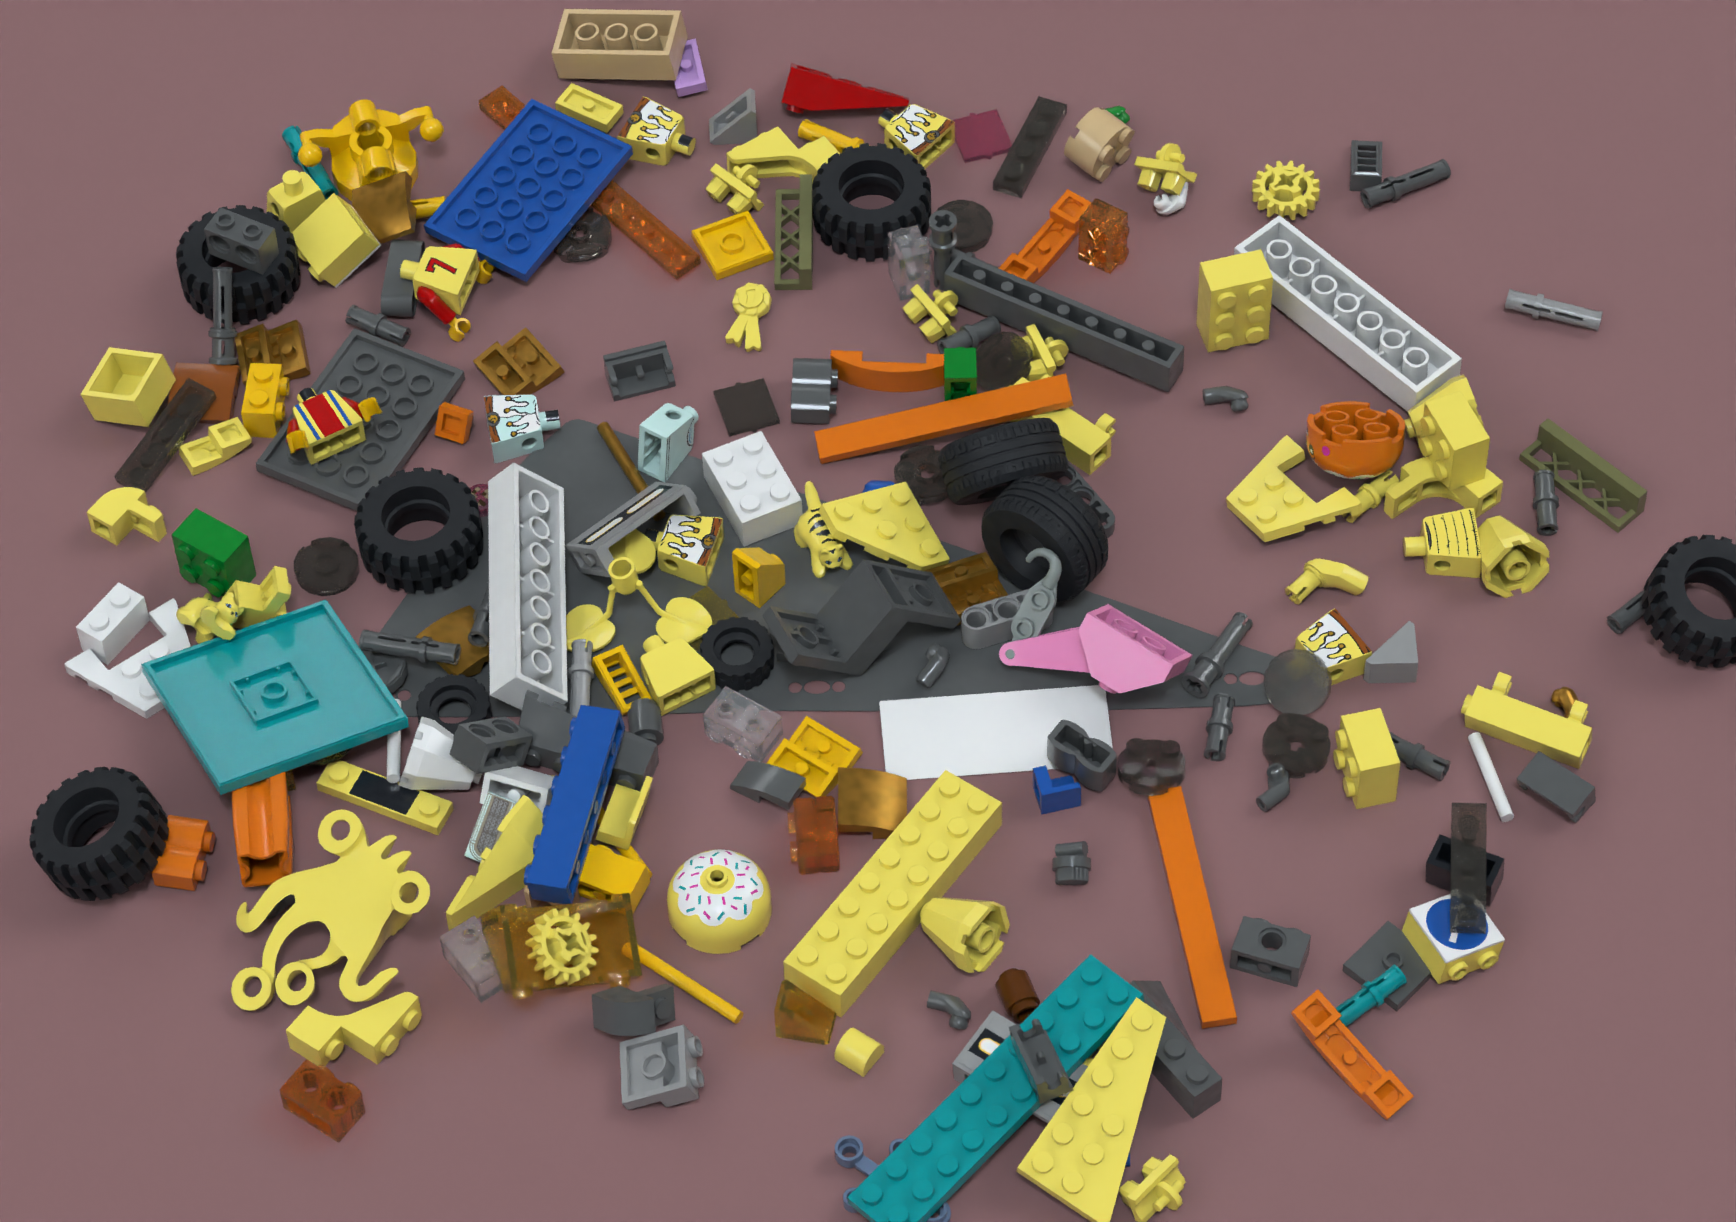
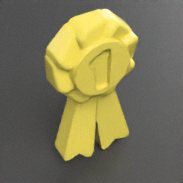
M747 283L736 289L732 304L734 311L739 316L725 336L726 343H734L739 348L746 335L745 349L747 352L753 349L757 351L762 350L759 318L769 312L772 302L770 293L764 285Z

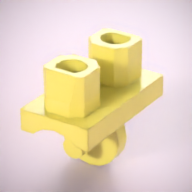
M1167 143L1161 150H1158L1156 152V159L1137 156L1134 164L1142 170L1137 183L1145 190L1156 192L1161 178H1164L1160 189L1166 193L1180 196L1184 183H1194L1197 174L1184 170L1181 163L1184 162L1185 155L1181 154L1180 147L1174 143Z
M716 163L710 169L714 178L705 190L718 203H721L729 192L733 193L734 196L726 205L735 215L747 210L749 211L751 208L759 212L764 206L763 202L757 199L756 191L750 188L751 186L756 189L760 185V181L756 179L758 173L756 167L751 164H747L742 168L736 165L732 169V173L736 177Z
M918 284L910 289L914 297L902 309L914 324L927 314L931 317L919 327L931 344L945 334L950 336L957 332L951 326L950 320L945 316L947 313L950 316H955L958 312L955 307L958 303V296L952 290H947L943 293L939 289L933 292V297L935 298L933 302Z
M1035 324L1026 326V336L1012 341V352L1017 361L1030 357L1033 358V361L1023 363L1024 376L1028 381L1039 380L1045 374L1051 377L1054 376L1053 372L1056 370V365L1061 366L1065 363L1064 357L1068 354L1069 350L1066 342L1063 340H1054L1053 337H1047L1043 341Z
M1171 1154L1163 1161L1151 1157L1143 1165L1142 1173L1144 1180L1140 1184L1133 1180H1128L1120 1187L1119 1192L1122 1201L1131 1208L1135 1221L1147 1222L1157 1211L1160 1212L1165 1206L1169 1209L1177 1210L1183 1204L1179 1193L1184 1189L1186 1181L1178 1169V1158Z

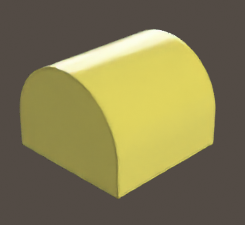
M852 1027L840 1039L835 1050V1060L864 1077L884 1053V1046Z

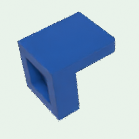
M1046 765L1033 768V790L1041 815L1081 806V786L1079 782H1074L1072 776L1050 779Z

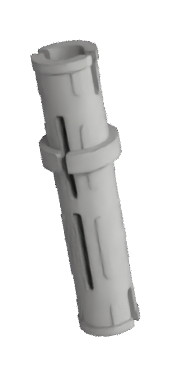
M1509 289L1505 303V309L1509 308L1532 314V318L1538 319L1541 316L1595 331L1599 329L1603 311H1596L1544 298V294L1538 293L1535 296Z
M577 639L571 643L572 662L571 667L568 668V678L570 679L569 713L574 716L578 715L581 705L590 706L591 678H594V668L592 667L593 643L588 641L585 648L586 639Z

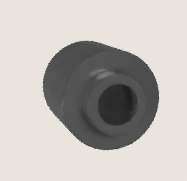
M649 698L633 701L627 713L629 732L655 742L658 746L664 739L661 709L654 700Z

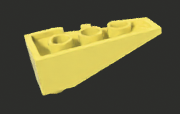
M523 795L497 828L502 833L492 850L487 847L484 849L480 856L482 860L478 867V873L476 876L470 875L466 878L448 907L446 918L450 932L457 933L525 887L524 872L528 864L532 865L534 840L536 835H541L544 826L542 823L543 813L529 797Z

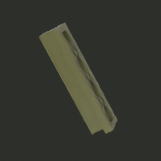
M800 174V189H776L775 290H812V174ZM782 200H799V205L789 210L782 204ZM790 221L799 226L792 234L782 228ZM790 244L799 250L791 258L782 252ZM791 268L799 274V279H781V275Z
M1549 418L1539 425L1537 440L1520 453L1519 460L1535 472L1539 470L1552 471L1555 474V487L1617 533L1644 511L1648 492L1646 489ZM1542 449L1552 457V462H1540L1533 455ZM1558 470L1572 471L1576 474L1577 480H1564L1558 475ZM1583 488H1595L1601 493V498H1588L1583 494ZM1608 507H1621L1627 513L1618 520L1608 512Z

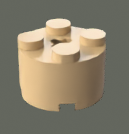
M1095 107L1078 122L1076 128L1080 131L1075 139L1069 136L1064 149V155L1092 177L1103 182L1109 176L1112 166L1116 163L1123 164L1130 156L1131 149L1128 148V145L1135 131L1109 111Z

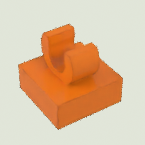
M447 402L439 405L434 435L461 444L469 441L474 415L473 411Z

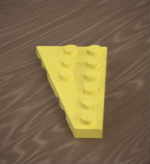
M1137 997L1075 1084L1073 1091L1068 1094L1019 1164L1016 1171L1090 1222H1110L1166 1020L1164 1015Z

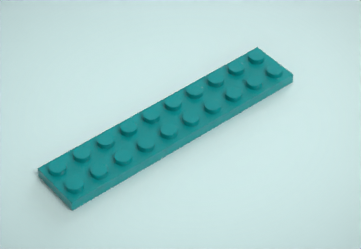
M1090 954L1020 1024L1023 1032L1032 1029L1033 1019L1040 1021L1069 1078L1110 1036L1136 997L1144 1002V995ZM1011 1035L847 1197L848 1204L870 1222H926L1042 1105L1039 1103L1013 1048Z

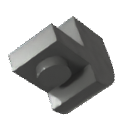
M661 984L635 992L628 988L617 986L592 994L594 1028L619 1036H639L655 1033L656 1026L675 1020L674 987L668 984Z

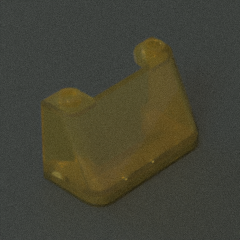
M630 893L613 894L609 901L590 899L584 903L526 908V905L517 907L516 904L499 905L480 915L482 932L504 993L512 994L513 999L529 998L534 996L533 991L600 984H609L610 988L617 986L629 987L631 986L630 980L642 976ZM554 908L557 911L568 908L569 916L578 912L580 914L579 922L581 924L589 922L590 924L586 930L588 935L595 934L597 937L591 941V945L599 949L598 953L591 956L597 962L596 966L589 968L590 974L571 985H568L567 982L556 985L555 977L548 981L544 980L545 971L543 969L535 971L536 959H528L527 957L529 953L533 952L532 947L525 944L526 940L533 937L527 931L528 928L535 925L534 919ZM570 964V965H568V966H565V965H564V967L572 968L573 965H572V964Z

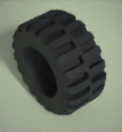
M869 143L860 144V147L857 148L852 146L844 148L841 154L835 153L828 158V163H823L818 169V174L814 177L812 184L814 226L824 243L828 246L832 245V249L841 255L846 253L849 258L855 260L865 258L866 261L875 262V258H883L884 261L892 259L894 254L902 255L909 251L910 245L912 247L916 246L922 240V236L926 234L929 228V217L931 216L930 179L927 177L925 168L920 163L918 164V160L909 153L904 155V151L895 146L891 149L887 148L886 144L877 143V146H869ZM866 195H880L895 201L880 209H862L849 204L852 200Z
M236 205V208L228 209L227 206L222 207L275 228L279 254L266 272L262 275L248 269L232 273V323L240 322L242 325L250 324L249 321L254 319L261 321L267 318V314L271 312L275 314L281 310L282 303L287 304L294 296L293 292L298 288L300 266L294 236L284 221L279 220L278 216L269 211L264 213L262 208L253 206L252 209H247L245 205ZM210 211L202 216L201 221L195 220L188 227L189 232L185 231L179 240L180 244L176 249V264L183 294L187 302L192 305L196 312L199 314L204 313L206 318L213 320L212 268L218 267L226 262V260L211 255L208 251L204 228L216 214H212ZM221 286V312H224V286Z
M423 467L413 468L411 472L400 470L395 472L396 476L382 478L378 481L379 485L377 487L372 486L365 493L366 499L362 498L359 502L357 514L354 518L359 551L366 570L372 573L373 578L379 583L384 584L386 582L388 588L397 591L402 588L406 593L416 594V590H424V593L434 592V588L440 586L444 589L451 586L454 579H462L468 573L467 568L472 569L478 561V555L483 549L482 538L484 535L477 500L471 493V489L464 482L461 481L459 483V478L450 473H447L445 476L441 470L433 468L430 471H424ZM430 520L445 525L435 535L422 540L408 541L394 536L402 527L416 521Z
M1702 535L1699 540L1697 536L1685 538L1683 542H1676L1668 549L1667 553L1663 554L1644 585L1643 589L1645 592L1642 595V607L1646 609L1643 613L1645 623L1652 625L1651 634L1656 641L1660 639L1664 643L1663 648L1669 653L1675 652L1680 655L1678 659L1686 663L1692 660L1696 662V666L1708 667L1710 663H1713V667L1716 668L1725 667L1729 662L1735 664L1736 545L1732 543V539L1722 536L1718 540L1715 539V535ZM1702 583L1720 591L1730 602L1734 618L1727 620L1715 619L1700 612L1689 600L1685 591V584Z
M97 767L93 772L84 770L77 773L78 776L72 780L67 778L61 782L62 786L55 791L53 789L47 795L48 800L45 804H40L36 811L38 817L32 821L30 830L32 834L29 841L35 861L60 891L74 899L81 898L84 901H95L96 897H98L100 900L112 898V895L115 893L124 894L129 891L128 887L134 883H137V885L145 879L144 875L149 870L153 871L158 864L156 859L158 856L163 855L166 847L164 841L168 839L169 827L167 826L168 819L162 806L137 775L116 767H111L110 770L108 767ZM115 821L114 825L103 837L89 845L83 846L96 830Z

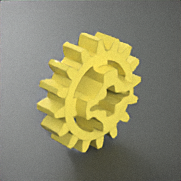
M1277 161L1274 168L1266 164L1265 172L1258 171L1256 179L1253 180L1252 200L1253 202H1258L1257 209L1259 211L1267 209L1268 217H1271L1274 213L1283 218L1285 215H1289L1291 220H1295L1297 213L1303 217L1307 216V209H1315L1316 201H1319L1320 194L1319 179H1314L1313 170L1304 172L1305 165L1301 164L1298 167H1293V161H1289L1287 166H1283L1281 161Z
M554 908L534 919L535 925L527 930L533 936L525 941V944L533 949V952L527 955L528 959H536L537 964L534 970L539 971L543 969L545 971L544 980L546 981L555 977L556 985H561L565 982L571 985L588 976L590 974L589 968L596 966L597 963L591 957L599 952L598 948L591 945V941L597 937L595 934L588 935L586 930L590 924L589 922L581 924L578 912L569 916L568 908L560 911ZM570 964L573 965L572 968L564 967V965H565V966H568V965H570Z

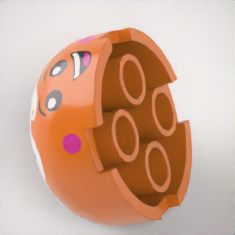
M1343 401L1322 405L1319 413L1315 415L1309 413L1307 417L1306 445L1312 460L1321 469L1334 476L1346 479L1373 478L1391 469L1402 454L1405 421L1398 413L1391 409L1383 413L1370 409V403Z

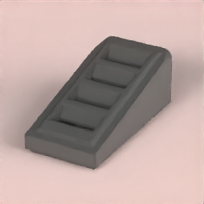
M1352 140L1349 191H1361L1364 188L1382 183V142Z

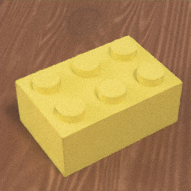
M1261 249L1200 262L1196 324L1207 352L1227 350L1231 347L1258 343L1269 339L1273 276Z

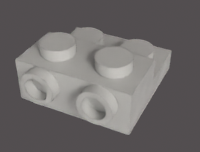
M684 1024L619 1042L622 1104L627 1110L659 1101L665 1107H670L699 1099L698 1088L704 1086V1076L700 1067L697 1066V1057L703 1055V1048L699 1037L694 1036Z

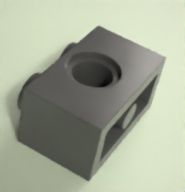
M1243 916L1231 949L1230 968L1297 987L1309 955L1311 935L1303 933L1297 928H1285L1271 924L1262 918ZM1273 947L1277 950H1268L1266 948Z

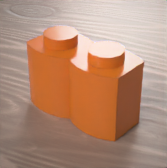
M168 815V839L164 841L166 844L162 856H158L156 859L158 864L152 871L154 885L195 891L198 882L205 879L207 862L204 859L207 852L213 851L215 832H211L208 820Z

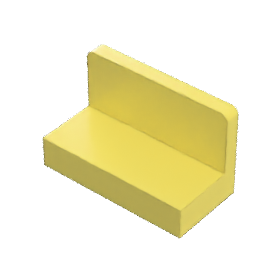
M646 776L641 791L616 784L598 829L596 840L629 850L647 803L653 777Z

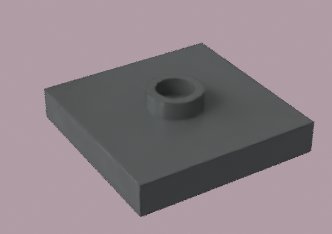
M1389 921L1343 964V972L1361 985L1366 981H1373L1392 965L1398 966L1407 978V983L1384 999V1002L1395 1011H1398L1432 977L1430 970L1404 933Z

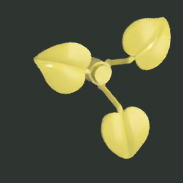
M634 529L608 548L614 560L608 567L612 584L608 586L609 596L606 612L603 614L598 606L586 604L577 606L566 615L567 650L571 652V643L577 639H586L585 648L587 647V642L591 641L593 643L592 652L604 648L611 642L616 629L614 624L607 619L612 615L616 592L623 595L632 594L636 589L641 592L654 611L661 616L656 623V631L665 643L676 638H683L690 644L700 639L704 633H707L708 628L713 625L708 611L693 599L686 597L673 598L668 602L665 611L658 606L637 575L644 573L653 565L656 559V549L653 542L637 529Z

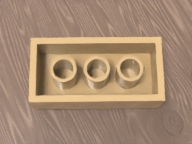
M564 9L553 46L552 57L559 78L676 80L688 35L682 13L679 10Z

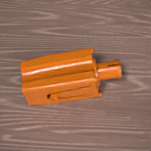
M286 772L231 791L233 830L243 887L272 885L278 879L293 874L292 811L290 796H288Z

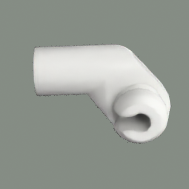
M1188 182L1184 183L1180 196L1171 195L1168 197V195L1162 194V199L1159 195L1156 196L1154 199L1156 211L1161 215L1167 216L1184 208L1186 205Z

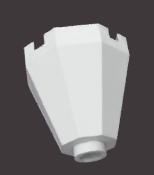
M422 716L399 786L411 790H469L472 782L479 783L482 773L476 774L451 756L449 753L454 735L435 720Z

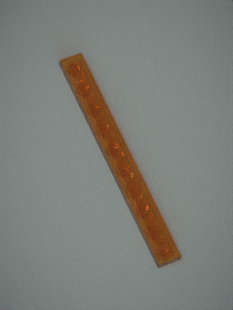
M503 85L478 100L480 110L504 130L526 106ZM613 180L609 182L591 204L592 207L674 278L679 279L701 264L700 255Z

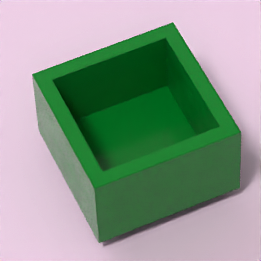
M195 508L172 533L171 536L181 576L190 583L196 582L207 588L212 595L223 597L235 580L250 583L256 577L248 536Z

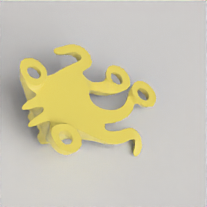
M342 809L332 811L321 821L318 829V839L325 850L340 856V858L334 863L299 871L278 879L263 893L249 913L246 902L240 905L237 911L236 923L241 931L248 933L256 930L282 899L289 895H294L295 903L274 926L266 942L262 957V967L245 968L235 976L232 982L231 994L233 1001L238 1007L248 1011L263 1009L271 1002L275 989L278 997L288 1005L302 1004L312 996L315 990L316 983L312 971L332 966L345 956L348 961L339 980V988L345 998L353 1002H365L376 998L383 992L398 974L397 968L381 971L366 985L358 986L359 979L385 941L402 929L411 919L413 913L421 911L428 904L430 898V886L420 873L409 870L403 872L412 854L410 851H401L388 858L397 839L395 835L385 836L370 846L364 826L353 812ZM338 821H346L350 825V832L343 840H336L332 835V827ZM417 888H419V894L415 900ZM317 921L324 923L330 931V942L326 951L315 958L299 960L285 965L276 978L277 955L285 939L304 924ZM304 972L306 975L304 988L300 991L291 990L292 980ZM258 977L262 982L259 994L255 997L246 996V984L251 979Z

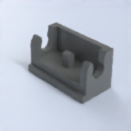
M665 340L603 355L605 376L614 402L676 386L672 373L673 364Z
M1540 751L1517 777V783L1520 784L1519 787L1524 790L1529 788L1567 813V816L1574 823H1577L1590 806L1596 802L1595 787Z
M1033 1019V1027L1029 1031L1023 1032L1019 1024L1009 1027L1013 1048L1039 1103L1042 1104L1073 1091V1086L1046 1030H1043L1038 1019Z

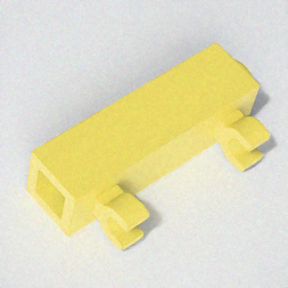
M1045 374V375L1042 376L1040 379L1048 378V377H1051V376L1048 375V374ZM1022 377L1014 385L1030 381ZM1069 407L1010 421L1012 423L1033 418H1050L1059 427V435L1062 437L1066 452L1065 456H1067L1068 461L1088 475H1091L1111 456V437L1116 432L1111 426L1116 422V419L1107 413L1103 414L1095 425Z
M1502 672L1497 674L1492 690L1477 685L1474 694L1466 696L1461 709V713L1465 715V727L1534 753L1540 751L1553 760L1580 769L1592 741V727L1583 724L1588 714V704L1575 700L1568 719L1507 696L1512 682H1510L1512 676Z

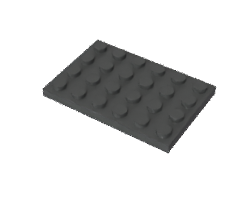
M354 328L311 388L314 389L317 395L328 390H334L340 397H346L359 403L367 398L375 397L382 414L372 415L369 422L363 420L366 440L311 465L304 448L295 450V453L291 454L286 443L288 423L294 418L292 413L256 462L257 471L357 511L359 502L362 498L366 499L365 493L372 486L377 487L379 485L378 481L386 476L389 478L396 476L395 472L403 468L437 420L439 405L444 402L449 403L465 380L464 371Z

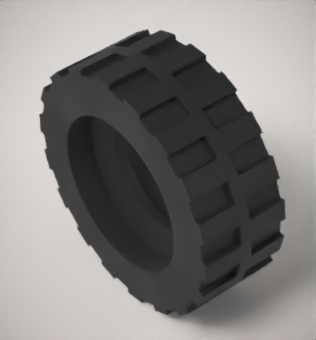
M729 617V619H722L717 621V624L711 625L707 633H704L702 636L700 655L713 667L715 685H718L721 689L733 690V692H739V690L747 691L754 686L761 685L762 681L770 676V671L774 667L773 639L771 634H768V629L765 626H761L758 621L749 620L748 617ZM745 643L751 646L754 655L751 661L746 664L729 665L722 660L721 651L726 645Z
M448 674L445 677L434 679L435 681L428 683L425 689L418 695L419 700L416 702L418 723H420L422 716L435 720L453 735L459 724L491 719L492 717L490 697L485 690V686L482 683L479 684L477 679L466 677L463 674ZM461 700L469 704L471 708L470 716L462 722L444 723L438 717L439 707L446 702Z

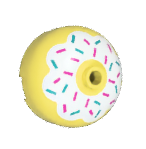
M716 849L696 854L677 869L670 881L667 892L669 921L672 929L674 928L686 940L687 945L698 951L725 954L741 950V945L751 941L757 935L761 936L769 924L772 905L767 878L754 861L738 852Z

